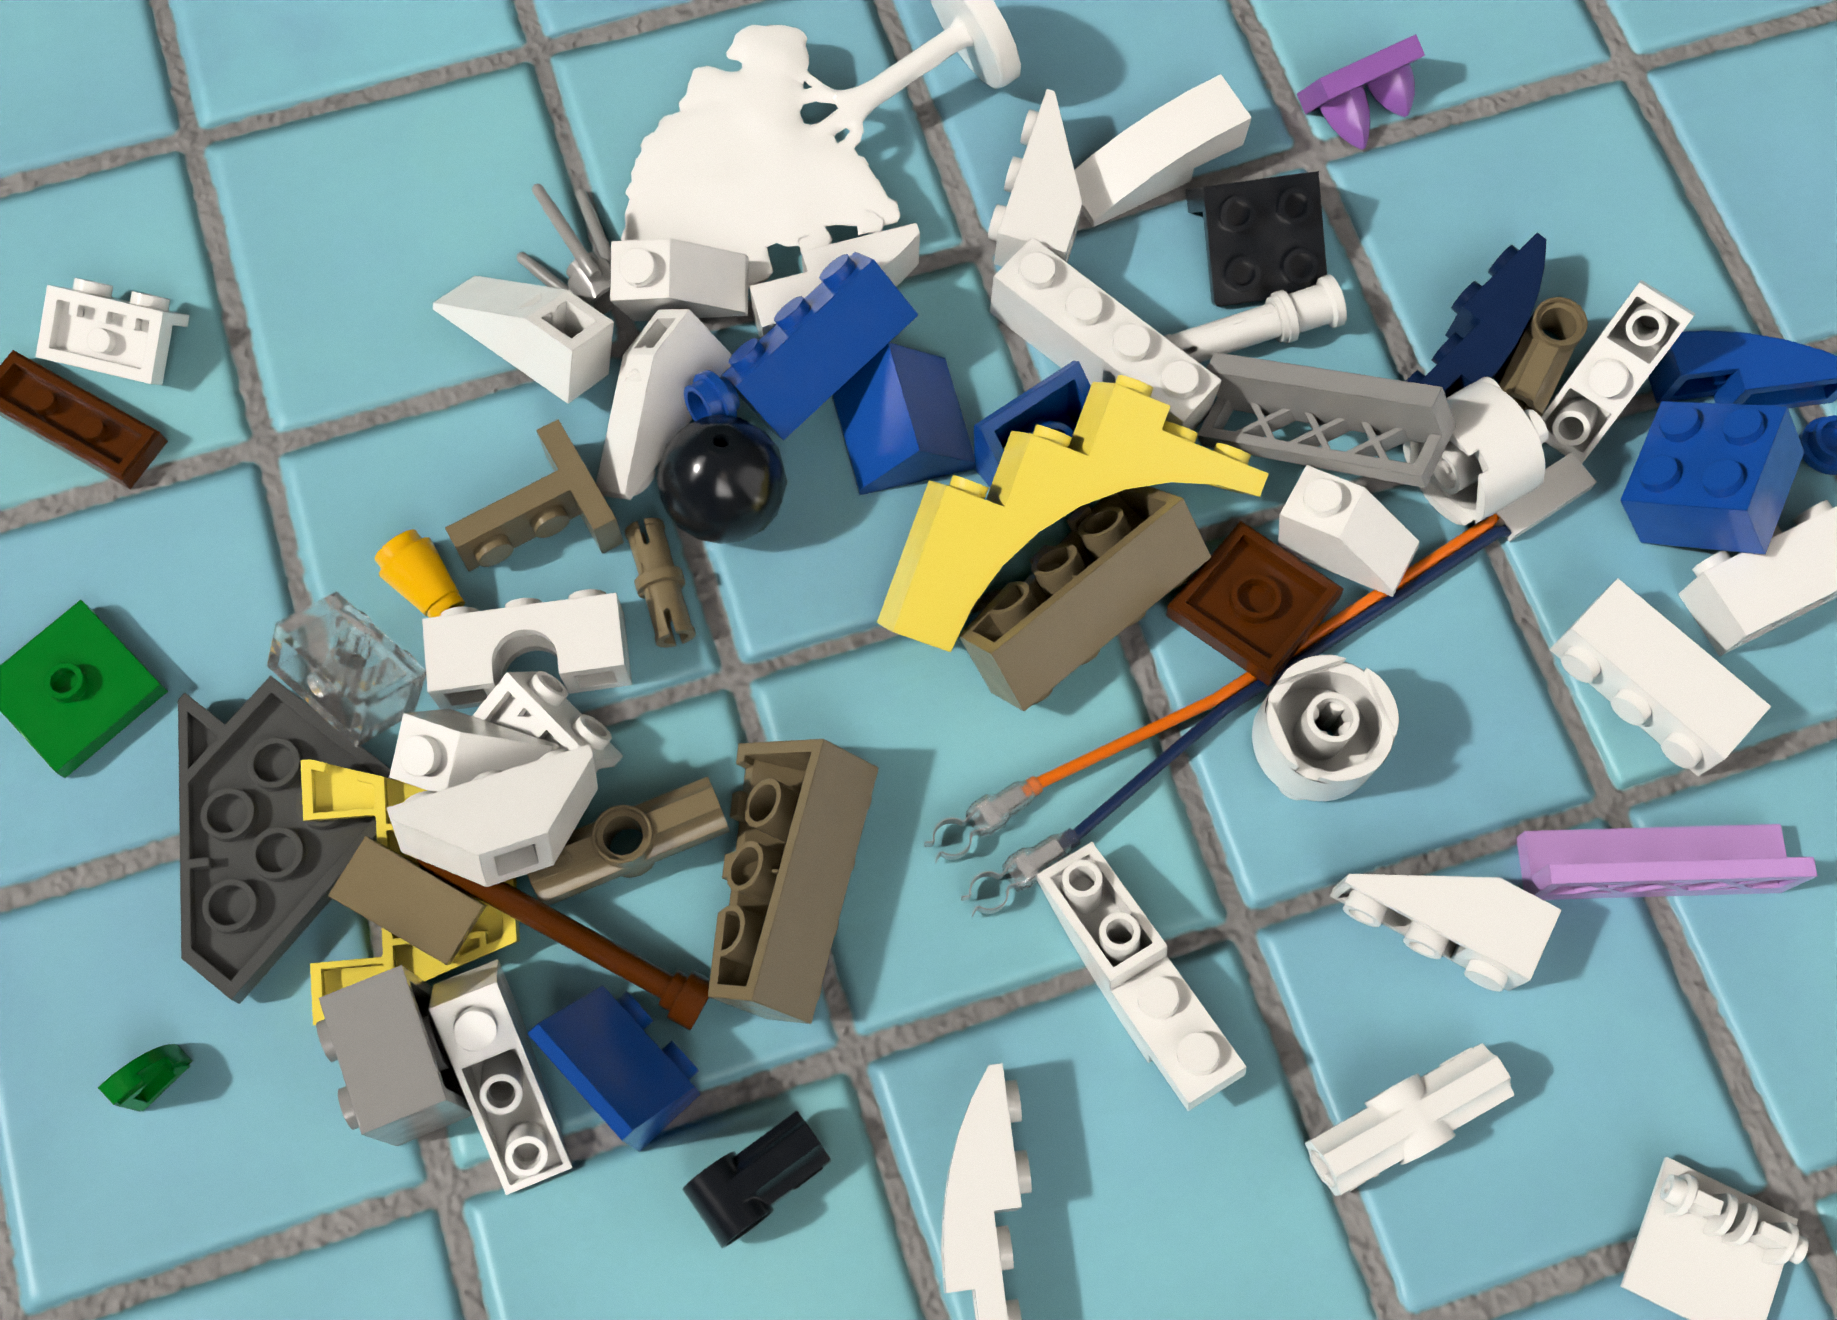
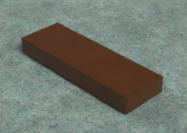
M14 350L11 351L0 365L1 417L130 490L168 442L154 428Z

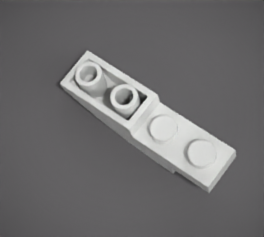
M1090 842L1036 875L1037 881L1062 927L1120 1022L1147 1062L1153 1061L1187 1111H1190L1245 1076L1247 1066L1167 957L1166 943L1093 842Z
M1003 1063L988 1065L968 1105L956 1138L947 1174L942 1211L941 1259L944 1293L972 1290L975 1320H1022L1018 1299H1005L1002 1271L1014 1269L1008 1225L996 1227L994 1213L1019 1210L1022 1208L1020 1194L1032 1192L1027 1151H1014L1011 1123L1022 1121L1018 1083L1016 1079L1005 1081Z

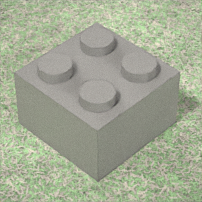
M402 965L320 997L319 1001L325 1019L316 1024L319 1041L325 1055L330 1062L338 1060L346 1086L338 1089V1100L348 1126L352 1130L360 1128L361 1135L394 1146H400L473 1116L429 1011L433 987Z

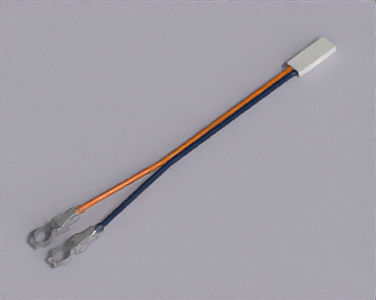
M1572 452L1545 469L1543 484L1487 519L1480 521L1407 568L1393 597L1373 590L1320 624L1269 686L1246 672L1215 693L1038 777L1031 776L1024 781L1014 782L997 794H985L970 805L966 811V819L964 821L954 817L940 821L934 829L932 841L925 842L924 847H932L934 845L935 833L943 825L957 824L965 826L969 821L974 830L970 833L968 847L957 854H948L941 851L938 853L935 863H937L939 857L948 860L959 859L969 851L972 836L978 835L980 838H985L1005 828L1009 819L1028 807L1033 799L1043 792V788L1217 706L1073 830L1069 828L1063 833L1050 835L1034 847L1019 849L1007 858L1002 866V874L985 871L975 876L970 884L969 895L961 896V901L971 898L972 885L980 878L993 877L999 880L1006 875L1011 884L1006 889V899L1000 906L996 908L976 906L972 917L976 911L985 914L998 912L1006 904L1010 889H1015L1019 892L1028 890L1038 883L1036 876L1038 873L1067 857L1074 848L1081 844L1080 840L1215 724L1233 710L1274 685L1293 664L1305 658L1320 655L1497 539L1506 537L1511 542L1591 490L1597 481Z

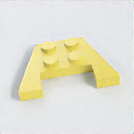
M312 759L300 760L303 821L312 822L375 816L377 841L419 865L417 858L401 852L387 807L403 803L410 796L427 790L398 780ZM516 878L504 881L517 888ZM479 900L487 906L450 965H445L381 927L383 949L381 957L310 963L313 1025L325 1019L319 1001L320 997L400 965L426 982L519 942V921Z

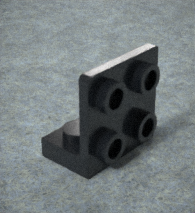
M1319 171L1186 189L1188 213L1203 212L1211 302L1214 306L1266 300V298L1271 296V293L1279 290H1284L1289 294L1314 286L1318 278L1327 275Z

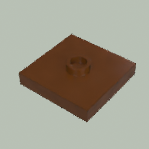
M1240 521L1212 553L1211 558L1199 568L1169 603L1166 616L1269 686L1340 600L1344 588Z

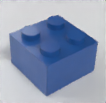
M1661 401L1620 500L1640 542L1766 555L1804 455V449L1788 406Z

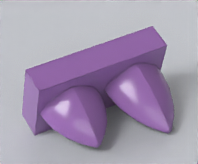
M1415 34L1319 78L1297 93L1305 115L1320 108L1328 124L1341 138L1361 150L1365 149L1370 131V108L1364 87L1368 86L1376 101L1387 110L1402 117L1408 116L1415 95V79L1410 64L1425 56L1424 51Z

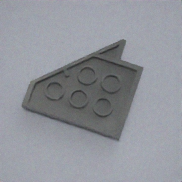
M271 675L226 724L186 693L178 699L181 959L229 999L239 1004L331 901L332 898L328 896L364 837H371L377 841L375 816L312 822L303 821L300 760L312 759L393 779L389 777L390 768Z

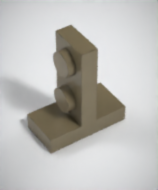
M558 419L536 430L546 458L555 472L445 527L469 572L480 566L490 567L503 562L513 553L514 548L536 537L546 538L559 533L568 525L571 519L578 515L581 516L602 554L624 543L615 515Z

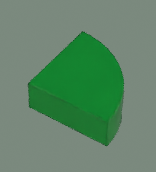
M177 1044L163 1045L140 1055L120 1068L104 1081L98 1089L115 1106L138 1112L144 1111L190 1067L189 1064L192 1062V1059Z

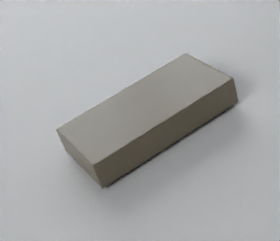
M367 836L364 837L328 895L445 965L452 963L487 906Z

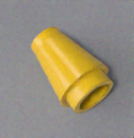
M415 529L407 530L395 536L375 555L374 560L381 568L379 577L429 618L439 617L446 609L465 605L464 599L459 595V591L431 538H422Z

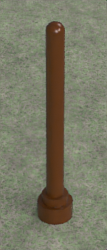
M417 859L421 868L660 998L658 1006L669 1011L667 1018L691 1031L709 999L710 978L695 970L688 975L678 969L674 975L506 882L485 887Z

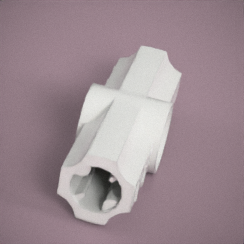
M1483 1043L1473 1048L1470 1047L1441 1063L1439 1067L1422 1077L1417 1073L1365 1102L1367 1108L1305 1142L1310 1155V1161L1322 1182L1331 1189L1335 1196L1352 1191L1369 1179L1375 1178L1380 1172L1398 1162L1401 1165L1407 1164L1438 1148L1456 1136L1453 1130L1514 1096L1510 1083L1511 1077L1499 1057L1492 1054Z

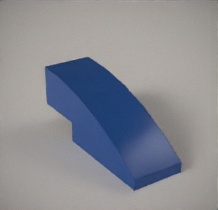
M1686 331L1680 334L1648 378L1656 403L1713 396L1715 403L1788 406V408L1833 403L1837 399V356L1824 350L1789 340L1745 332Z

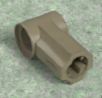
M1563 297L1549 298L1541 302L1530 317L1498 382L1500 388L1511 396L1523 411L1526 409L1534 410L1542 418L1574 348L1586 333L1587 317L1580 305L1571 299ZM1543 330L1551 331L1557 335L1559 340L1551 339Z

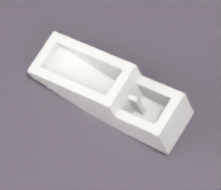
M1220 74L1154 110L1124 130L1074 169L1082 199L1081 210L1092 227L1190 182L1194 168L1244 144L1252 117L1224 77Z
M917 223L801 251L803 273L750 286L753 317L760 339L776 325L774 318L778 311L792 299L798 296L803 298L808 296L822 283L819 279L822 271L841 255L848 254L851 256L854 252L874 259L897 287L919 264L920 231Z

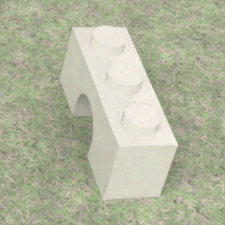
M585 589L570 594L568 599L543 602L536 598H519L506 603L505 608L479 611L473 607H453L444 610L439 617L422 619L427 692L440 709L457 710L481 706L503 678L509 665L517 657L530 651H545L557 657L559 675L569 694L632 685L625 616L617 593L606 594L602 590Z

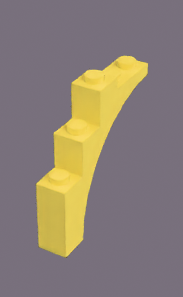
M1118 375L1115 383L1092 382L1072 437L1037 424L1033 434L1011 431L986 500L988 487L956 475H952L949 486L928 481L877 623L899 635L951 652L972 607L1002 566L1040 531L1080 506L1125 489L1170 482L1206 484L1231 492L1260 497L1269 473L1249 466L1248 462L1251 454L1235 447L1216 443L1214 450H1210L1195 444L1198 436L1197 432L1165 421L1170 405L1150 397L1153 391L1152 386L1123 375Z

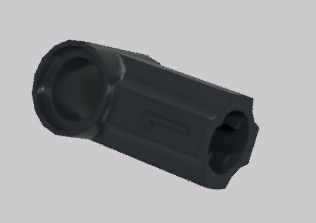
M795 1111L740 1153L736 1154L733 1151L715 1161L690 1180L682 1190L723 1249L762 1222L774 1211L772 1205L820 1172L823 1167L831 1162V1159L799 1112Z

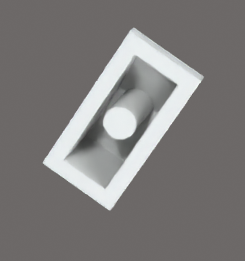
M672 238L611 241L610 301L633 321H650L657 310L690 309L697 318L748 316L749 258L746 254Z
M1306 465L1279 514L1278 546L1301 560L1391 597L1394 596L1419 547L1420 541L1365 487Z
M452 709L403 713L389 777L427 791L438 792L470 782L476 776L486 771L496 769L508 770L537 761L544 754L557 750L559 745Z

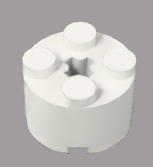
M1483 377L1446 398L1456 428L1427 487H1419L1425 498L1441 515L1457 525L1465 526L1472 521H1475L1476 524L1543 484L1545 457L1542 444L1548 440L1549 435L1545 422L1537 412L1531 409L1523 411L1518 403L1490 377ZM1414 441L1403 443V451L1407 463L1415 464L1425 443Z
M1317 655L1305 658L1293 664L1284 672L1261 704L1253 721L1252 743L1254 753L1267 777L1289 799L1331 801L1345 797L1361 787L1389 755L1398 731L1399 713L1395 699L1386 683L1379 675L1367 667L1365 670H1362L1353 664L1344 662L1346 658L1336 655ZM1330 729L1333 736H1330L1326 731L1320 730Z

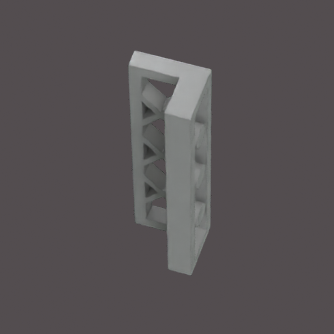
M1215 352L1206 369L1222 381L1216 394L1217 399L1200 428L1197 437L1202 446L1214 448L1216 443H1222L1245 451L1252 456L1426 488L1456 425L1443 387ZM1233 410L1253 413L1258 418V421L1235 432L1223 430ZM1295 421L1309 423L1312 431L1291 441L1275 439L1272 433ZM1349 431L1366 433L1369 439L1346 452L1333 450L1328 444V441ZM1407 441L1425 443L1415 464L1389 460L1385 453Z

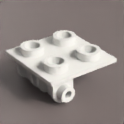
M1664 1157L1620 1287L1687 1320H1767L1784 1264L1787 1261L1796 1265L1800 1264L1807 1254L1809 1241L1807 1238L1799 1235V1229L1796 1226L1798 1219L1669 1157Z

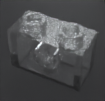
M337 591L275 624L267 667L356 748L402 721L403 713L415 712L426 677V670L418 664L412 654L402 650L376 627L367 614L357 610Z

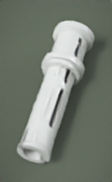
M1329 274L1318 278L1316 285L1289 294L1284 290L1273 292L1270 297L1266 298L1265 305L1172 335L1167 334L1164 337L1200 363L1211 359L1215 352L1228 354L1274 338L1280 343L1285 342L1287 344L1298 340L1299 333L1328 324L1332 328L1345 325L1347 310L1342 290L1336 279Z

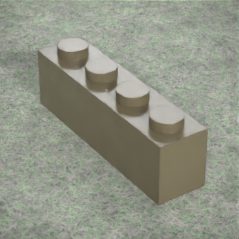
M1145 486L1125 489L1101 498L1092 509L1089 506H1080L1067 520L1071 532L1056 546L1044 545L1029 560L1032 564V573L1024 582H1009L959 635L960 640L991 693L1022 711H1026L1033 704L1044 700L1051 694L1053 688L1080 665L1093 660L1104 645L1126 627L1139 622L1149 608L1172 589L1185 584L1191 578L1192 573L1211 558L1184 498Z
M825 739L738 743L736 764L745 768L743 791L740 790L732 793L730 818L738 821L739 826L736 851L725 854L722 879L727 880L731 893L729 906L718 912L708 997L765 1019L811 1024L816 1004L821 994L825 970L833 940L838 930L840 913L850 875L855 865V857L867 811L871 804L872 792L879 768Z

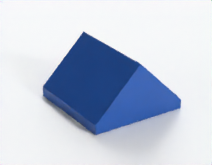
M889 342L832 395L859 496L975 469L974 452L945 358Z
M1079 361L1070 362L974 425L975 470L989 487H991L1011 431L1033 434L1037 424L1062 432L1070 437L1073 436L1091 387Z

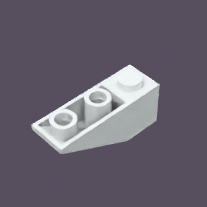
M1046 89L1039 112L1029 109L1020 140V144L1027 145L1024 157L1022 159L1013 156L1004 186V191L1011 193L1007 206L997 204L991 219L988 239L996 241L994 265L1001 267L1032 237L1065 262H1068L1076 238L1082 199L1055 91Z
M473 276L433 302L434 311L567 404L609 375L614 321L569 290Z
M690 309L657 310L622 356L596 485L604 497L631 500L633 496L640 494L651 484L656 474L655 467L662 459L666 444L682 428L689 425V422L692 420L684 399L685 387L692 384L694 376L704 370H711L720 377L731 367L729 359L732 354Z
M1348 874L1333 888L1330 897L1345 904L1343 907L1344 912L1353 919L1372 927H1379L1381 924L1404 935L1403 942L1413 951L1433 959H1440L1443 956L1466 968L1464 975L1469 980L1483 988L1497 992L1503 991V989L1510 991L1531 980L1561 912L1560 908L1500 877Z
M494 960L433 984L429 1004L430 1014L505 1194L508 1195L571 1169L572 1162L524 1021L499 960Z

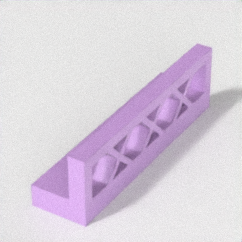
M1781 824L1524 831L1516 837L1523 889L1542 900L1782 893L1818 876L1814 857H1787Z

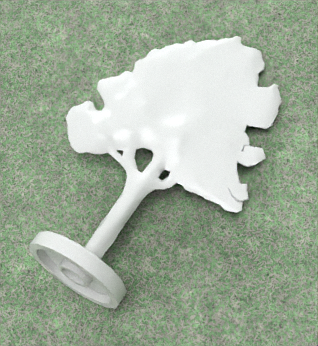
M931 0V4L944 31L873 79L846 90H834L807 71L809 66V54L806 48L807 36L800 29L786 25H751L740 30L735 35L733 44L726 52L728 59L741 62L742 69L735 72L723 71L711 66L694 69L688 83L687 94L679 102L680 111L664 116L659 121L657 129L646 136L640 144L642 151L638 158L635 159V166L631 172L632 182L625 192L630 200L625 212V229L622 233L621 241L672 238L746 254L749 258L748 289H750V286L768 280L773 273L767 247L775 243L786 247L799 246L800 251L832 243L833 238L825 228L828 226H857L859 236L866 233L881 232L884 225L897 223L900 218L897 201L887 196L880 181L869 168L865 157L859 156L854 149L860 143L864 133L863 121L880 104L937 67L956 52L959 53L968 67L982 82L994 89L1002 88L1020 77L1021 62L1016 44L994 0ZM804 82H806L812 88L804 89ZM815 101L835 104L838 107L836 111L824 120L812 125L805 124L800 114L804 104ZM846 128L850 130L846 138L837 143L835 135Z

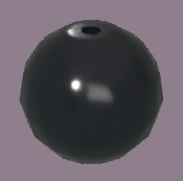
M715 415L703 417L685 426L666 444L657 474V483L663 506L679 529L702 541L726 544L743 541L763 531L778 514L786 489L787 478L779 448L765 431L739 417Z

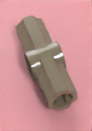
M707 776L635 806L618 805L610 807L601 813L595 822L573 831L553 866L527 875L538 900L550 906L618 877L633 878L641 876L649 871L655 862L730 832ZM634 829L643 833L641 844L632 853L618 855L610 851L611 841L622 830Z

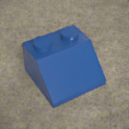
M602 985L539 1022L527 1034L623 1142L640 1152L701 1095L689 1081L699 1070L672 1040L662 1050L644 1031L653 1022V1019L627 991L616 1000Z

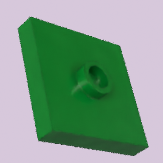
M82 600L78 601L0 665V712L47 764L63 778L69 776L168 692Z

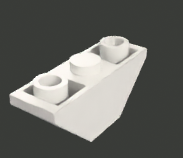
M1640 280L1545 410L1542 419L1546 424L1549 435L1545 443L1565 456L1572 452L1583 464L1696 313Z
M589 744L572 750H553L544 754L537 761L508 770L496 769L486 771L476 776L470 782L438 792H419L410 796L403 803L387 807L401 852L485 887L553 866L598 790L593 753Z

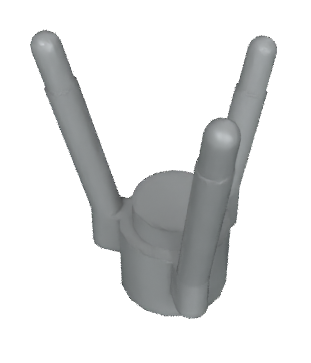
M538 183L534 184L532 187L533 194L575 257V260L566 270V274L569 277L568 285L525 252L517 254V261L548 287L569 290L602 314L608 313L616 307L610 301L611 247L586 190L578 189L576 197L601 258H598L595 253H587L544 187Z

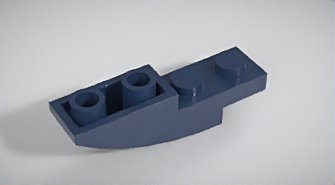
M1537 232L1520 250L1514 245H1510L1490 267L1488 273L1492 277L1483 286L1473 281L1460 294L1451 307L1457 313V316L1445 334L1449 339L1432 358V362L1436 366L1426 376L1417 370L1406 380L1407 382L1443 387L1447 398L1483 377H1490L1492 379L1495 377L1517 344L1536 303L1545 267L1547 240Z

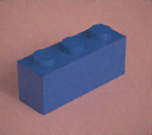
M854 252L851 256L844 254L833 260L820 274L819 279L822 283L805 298L798 296L785 304L774 318L776 325L760 340L753 338L742 344L729 359L731 367L721 375L733 384L737 394L765 426L783 441L918 316V313L885 272L870 257Z

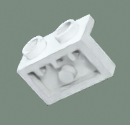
M74 278L73 289L47 285L36 351L37 358L148 384L163 385L173 325L188 327L190 315L169 311L170 299L132 291L130 301L113 298L112 285Z
M544 671L507 672L473 714V717L559 745L558 749L572 750L589 744L593 753L596 772L599 769L615 767L623 757L610 743L612 736L608 729L595 718L581 714L566 699L568 691L558 679Z

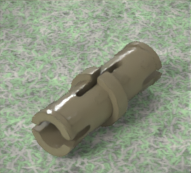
M645 518L643 520L649 537L648 544L645 534L641 533L638 521L628 525L625 529V536L629 541L639 575L634 580L638 596L646 600L655 632L656 645L664 648L674 647L677 645L670 625L671 621H673L675 632L680 635L682 644L687 643L696 636L695 628L691 624L681 591L685 585V578L681 568L674 566L664 531L665 525L663 520L659 518Z

